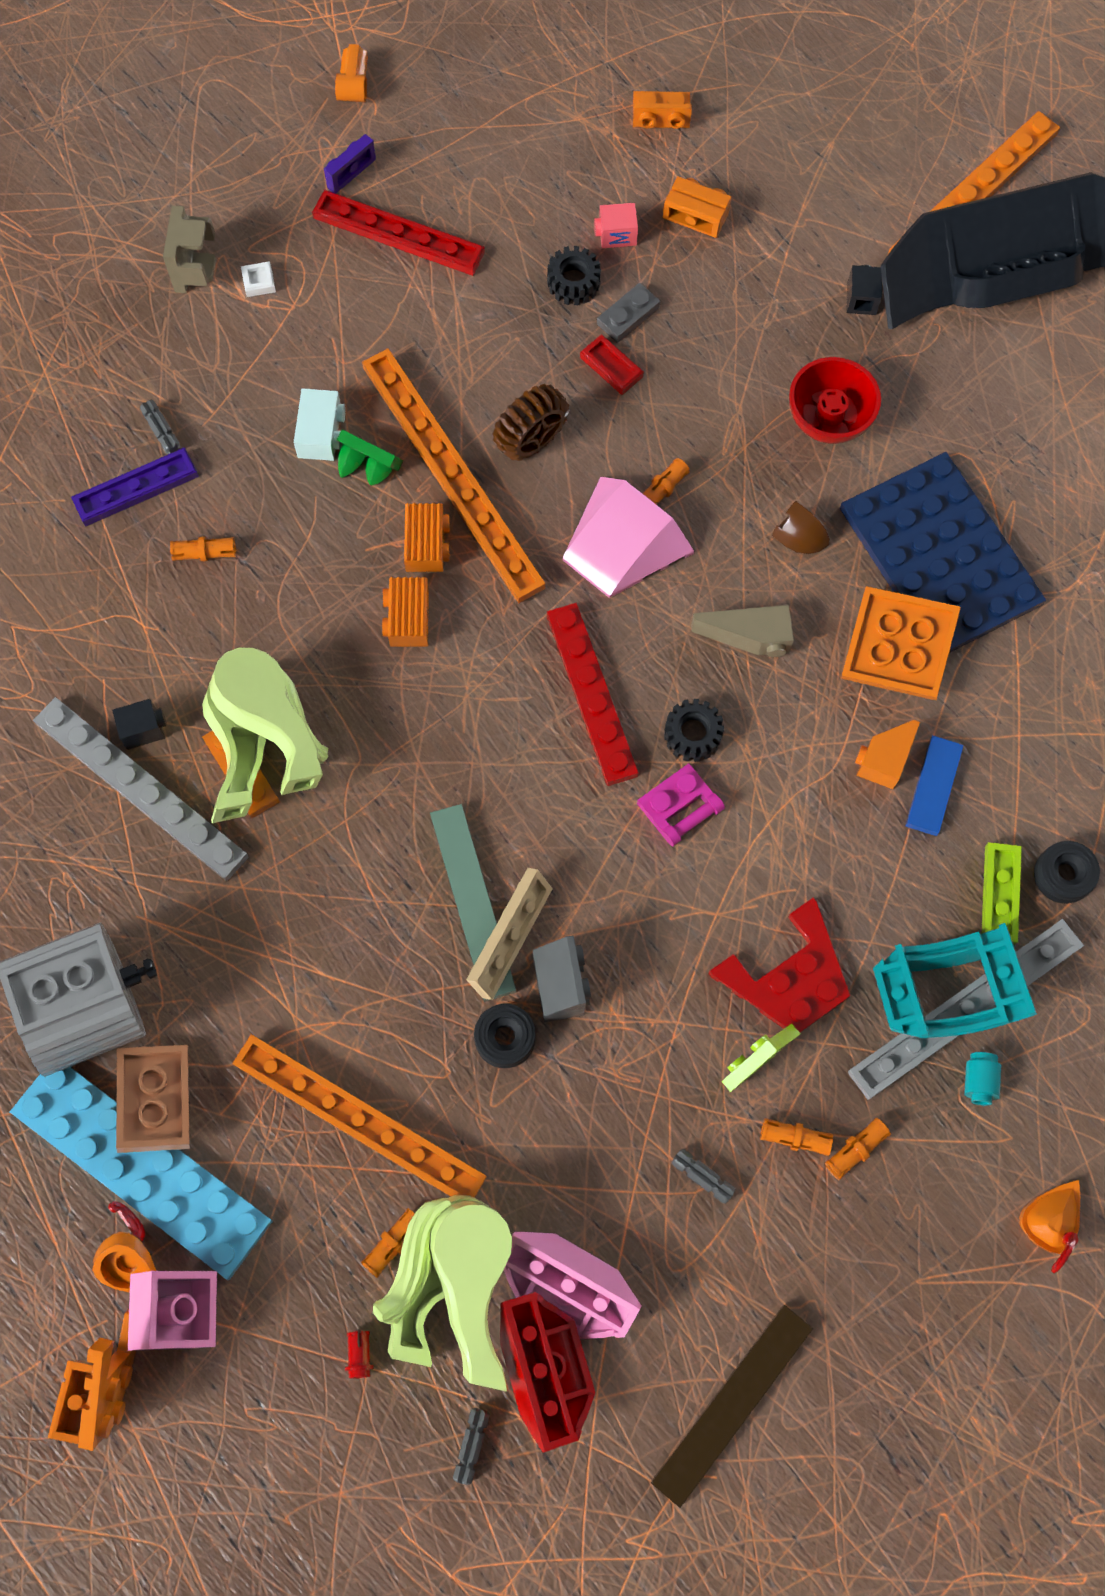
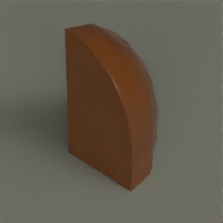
M797 501L786 511L788 517L779 526L775 527L772 534L785 547L796 553L804 554L820 552L829 546L830 541L822 523Z

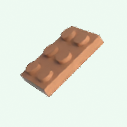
M188 1045L117 1048V1153L190 1149Z

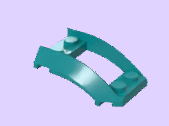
M1006 923L1000 924L998 929L982 934L978 931L937 943L916 946L895 945V950L885 961L882 958L873 968L889 1027L894 1032L920 1038L956 1036L996 1028L1037 1015L1036 1007L1032 1001ZM981 960L996 1008L955 1018L925 1020L911 972L954 967Z

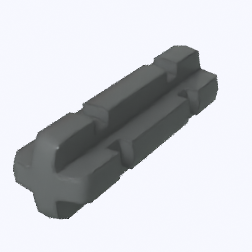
M148 400L140 405L142 414L161 443L165 453L170 454L179 450V441L175 434H173L163 414L159 411L155 401Z
M685 1149L679 1150L672 1160L673 1166L681 1172L686 1171L688 1173L686 1176L707 1192L712 1191L714 1197L720 1202L727 1203L735 1193V1187L726 1180L722 1182L720 1176L701 1161L693 1160L694 1156Z
M473 1408L470 1412L468 1419L470 1426L465 1430L458 1456L460 1463L456 1465L453 1480L458 1483L470 1485L473 1481L476 1470L473 1467L478 1462L485 1436L483 1430L487 1428L490 1417L489 1412L486 1410Z

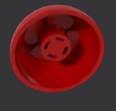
M825 357L808 363L795 375L790 387L789 405L794 421L806 435L819 442L839 444L851 441L869 429L879 413L881 393L875 378L860 364L845 358Z

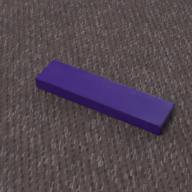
M184 447L76 494L71 499L86 527L198 478L199 475Z

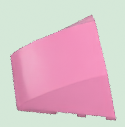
M600 477L566 549L563 561L607 597L611 598L643 581L644 577L659 569L662 571L668 568L672 562L694 554V550L675 520L626 480Z

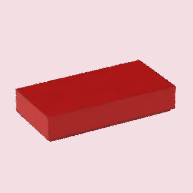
M602 334L580 352V358L621 395L643 378L644 371Z

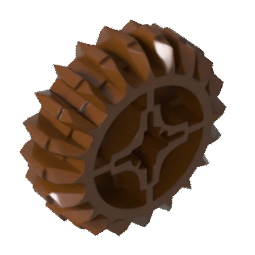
M542 384L539 387L534 386L529 392L524 391L522 396L515 398V401L507 406L508 409L500 414L501 419L495 423V429L492 433L494 436L493 441L497 444V448L511 460L520 461L524 458H530L533 453H538L541 448L546 447L551 440H554V436L562 430L561 427L567 422V417L570 413V405L561 392L552 385Z

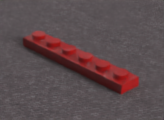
M577 602L547 611L550 628L606 785L611 786L638 777L637 767Z

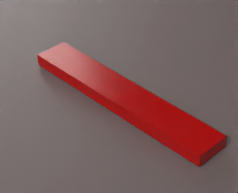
M327 190L323 191L312 211L313 219L474 276L485 254L484 246Z

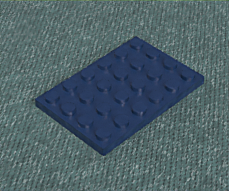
M947 452L841 503L839 509L893 592L961 607L949 653L1043 606L1046 602V598Z

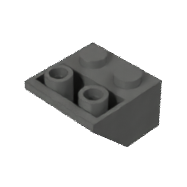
M574 935L533 949V962L544 1023L584 1016L585 1006L590 1005L591 992L588 978L581 979V972H584L583 965H585L582 945H575Z

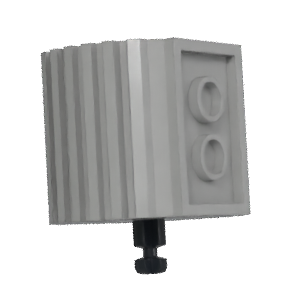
M101 922L0 961V980L18 1035L21 1037L33 1065L42 1076H49L146 1036L144 1025L130 987L142 983L141 976L147 975L149 979L155 978L157 976L155 965L151 959L147 958L143 960V967L137 968L135 964L123 968L114 944Z

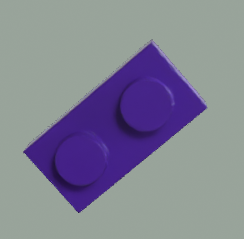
M364 134L360 139L352 142L341 155L332 159L324 168L327 188L333 193L339 192L376 160L373 139Z

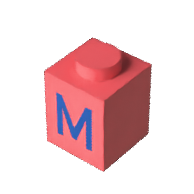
M635 203L600 205L599 218H594L595 237L600 236L602 248L637 246L638 223Z

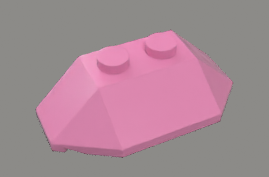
M513 1233L511 1255L503 1271L516 1298L537 1292L544 1297L543 1299L552 1303L575 1320L580 1339L606 1338L615 1336V1338L625 1337L642 1305L617 1269L557 1234Z

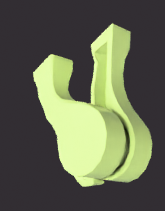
M236 648L226 652L217 661L202 703L204 717L221 742L227 760L226 779L215 803L211 819L212 823L247 815L252 804L253 784L262 763L266 739L274 742L283 751L287 760L281 785V795L316 788L323 775L320 764L324 763L328 758V747L322 745L312 733L305 719L295 684L287 673L281 669L278 662L266 652L255 648Z
M454 1195L449 1198L425 1202L416 1211L407 1227L394 1283L387 1295L373 1304V1314L379 1321L391 1324L388 1353L392 1359L431 1367L432 1360L423 1325L427 1314L435 1303L445 1298L449 1321L462 1355L463 1376L471 1384L507 1391L508 1386L505 1374L490 1338L487 1319L493 1289L511 1255L512 1236L507 1222L496 1210L484 1202L467 1195Z

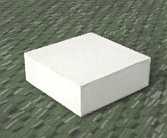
M270 261L241 266L247 297L276 292Z

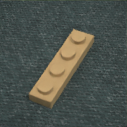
M527 868L466 979L482 998L494 999L553 889L538 869Z

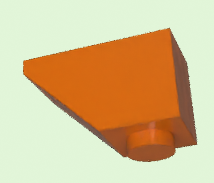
M912 720L873 736L867 747L861 745L855 763L860 765L856 776L894 789L902 774L920 722Z

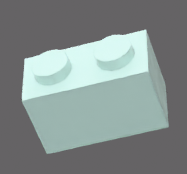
M301 389L294 437V446L298 458L334 461L336 449L340 450L341 443L337 441L341 432L338 431L339 422L344 423L345 404L340 403L338 391Z

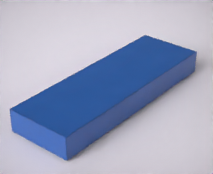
M932 735L905 827L933 836L939 834L964 745Z

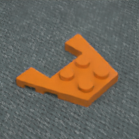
M129 1309L124 1314L118 1348L113 1355L114 1340L99 1338L88 1349L87 1362L94 1364L92 1374H87L85 1377L84 1389L90 1390L88 1405L82 1407L78 1448L93 1451L103 1438L107 1439L113 1426L115 1424L119 1425L123 1418L126 1405L123 1402V1398L131 1380L132 1365L136 1350L128 1351Z

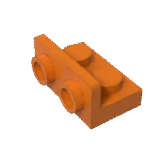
M633 91V127L690 128L692 113L690 92Z

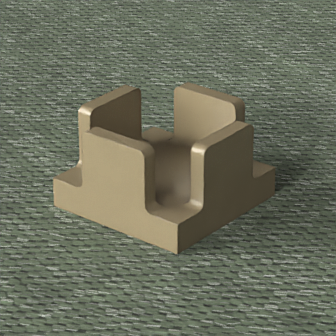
M172 205L163 259L175 293H187L188 285L207 286V282L213 281L216 263L215 255L196 253L194 250H202L204 240L214 241L215 231L210 218L188 216L184 206Z

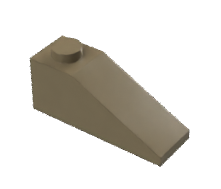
M789 605L694 613L692 618L691 631L693 633L756 655H767L768 657L783 656L790 652L794 641Z

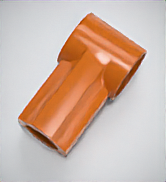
M349 44L347 48L343 49L340 73L336 74L335 80L337 101L366 102L368 53L360 45Z

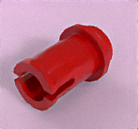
M358 1331L347 1333L348 1366L345 1367V1371H348L349 1379L369 1378L370 1370L374 1369V1365H370V1331H361L359 1333V1347Z

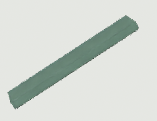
M462 804L430 812V816L472 962L475 965L497 923ZM510 969L494 999L516 993Z

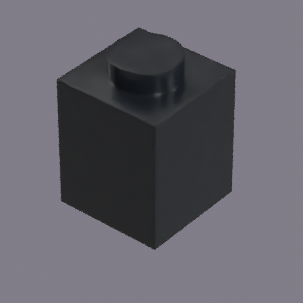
M852 265L847 282L846 313L876 315L882 298L881 267Z
M151 699L112 710L119 738L127 750L165 739L162 727L167 726L162 708L156 709Z

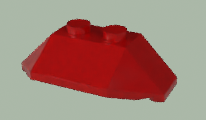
M533 1292L501 1302L500 1345L520 1417L541 1451L547 1452L579 1441L582 1433L581 1429L588 1416L596 1392L575 1320L552 1303L543 1299L544 1297L540 1294Z

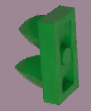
M343 429L337 438V441L342 443L338 455V471L341 478L353 473L361 465L365 457L368 456L366 477L369 485L372 486L386 479L392 469L399 471L404 461Z

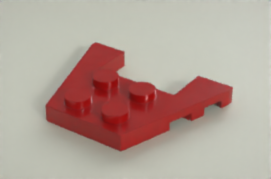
M814 897L788 916L808 943L804 948L757 981L752 979L734 954L715 966L708 973L711 978L721 982L731 989L732 993L745 999L760 1010V1013L784 1029L793 1024L800 1033L850 997L825 923Z

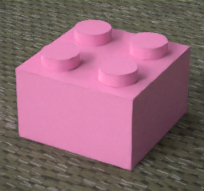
M148 1271L130 1274L128 1351L216 1347L217 1271Z

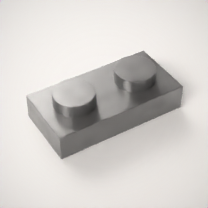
M639 282L597 317V325L618 343L660 308V300Z

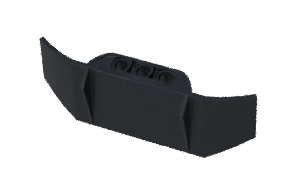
M1089 172L923 213L905 232L880 265L888 329H894L925 312L952 304L966 308H988L1071 287L1083 279L1084 271L1105 267V177Z

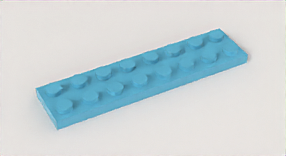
M71 1067L46 1077L40 1073L10 1111L12 1115L213 1270L217 1271L226 1280L231 1279L273 1222L272 1219L179 1149L117 1153V1102Z

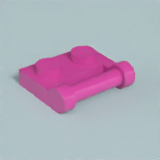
M689 763L637 800V805L672 847L681 841V836L713 813L717 815L725 809L722 800L711 791ZM701 798L705 802L704 805L675 826H671L667 822L697 799Z

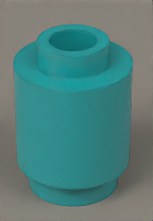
M987 1052L971 1053L970 1060L966 1062L964 1095L971 1098V1103L982 1106L992 1105L993 1100L1000 1099L1001 1064L998 1063V1056Z

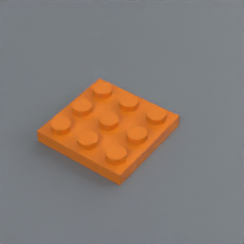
M866 586L843 668L842 679L937 701L961 607Z

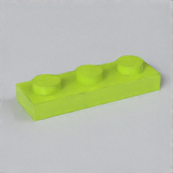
M988 842L985 846L981 934L998 929L1000 924L1006 923L1013 944L1016 945L1019 933L1022 846Z

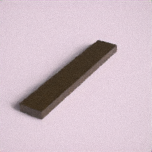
M786 1305L780 1308L651 1480V1483L679 1508L682 1507L813 1330L809 1324Z

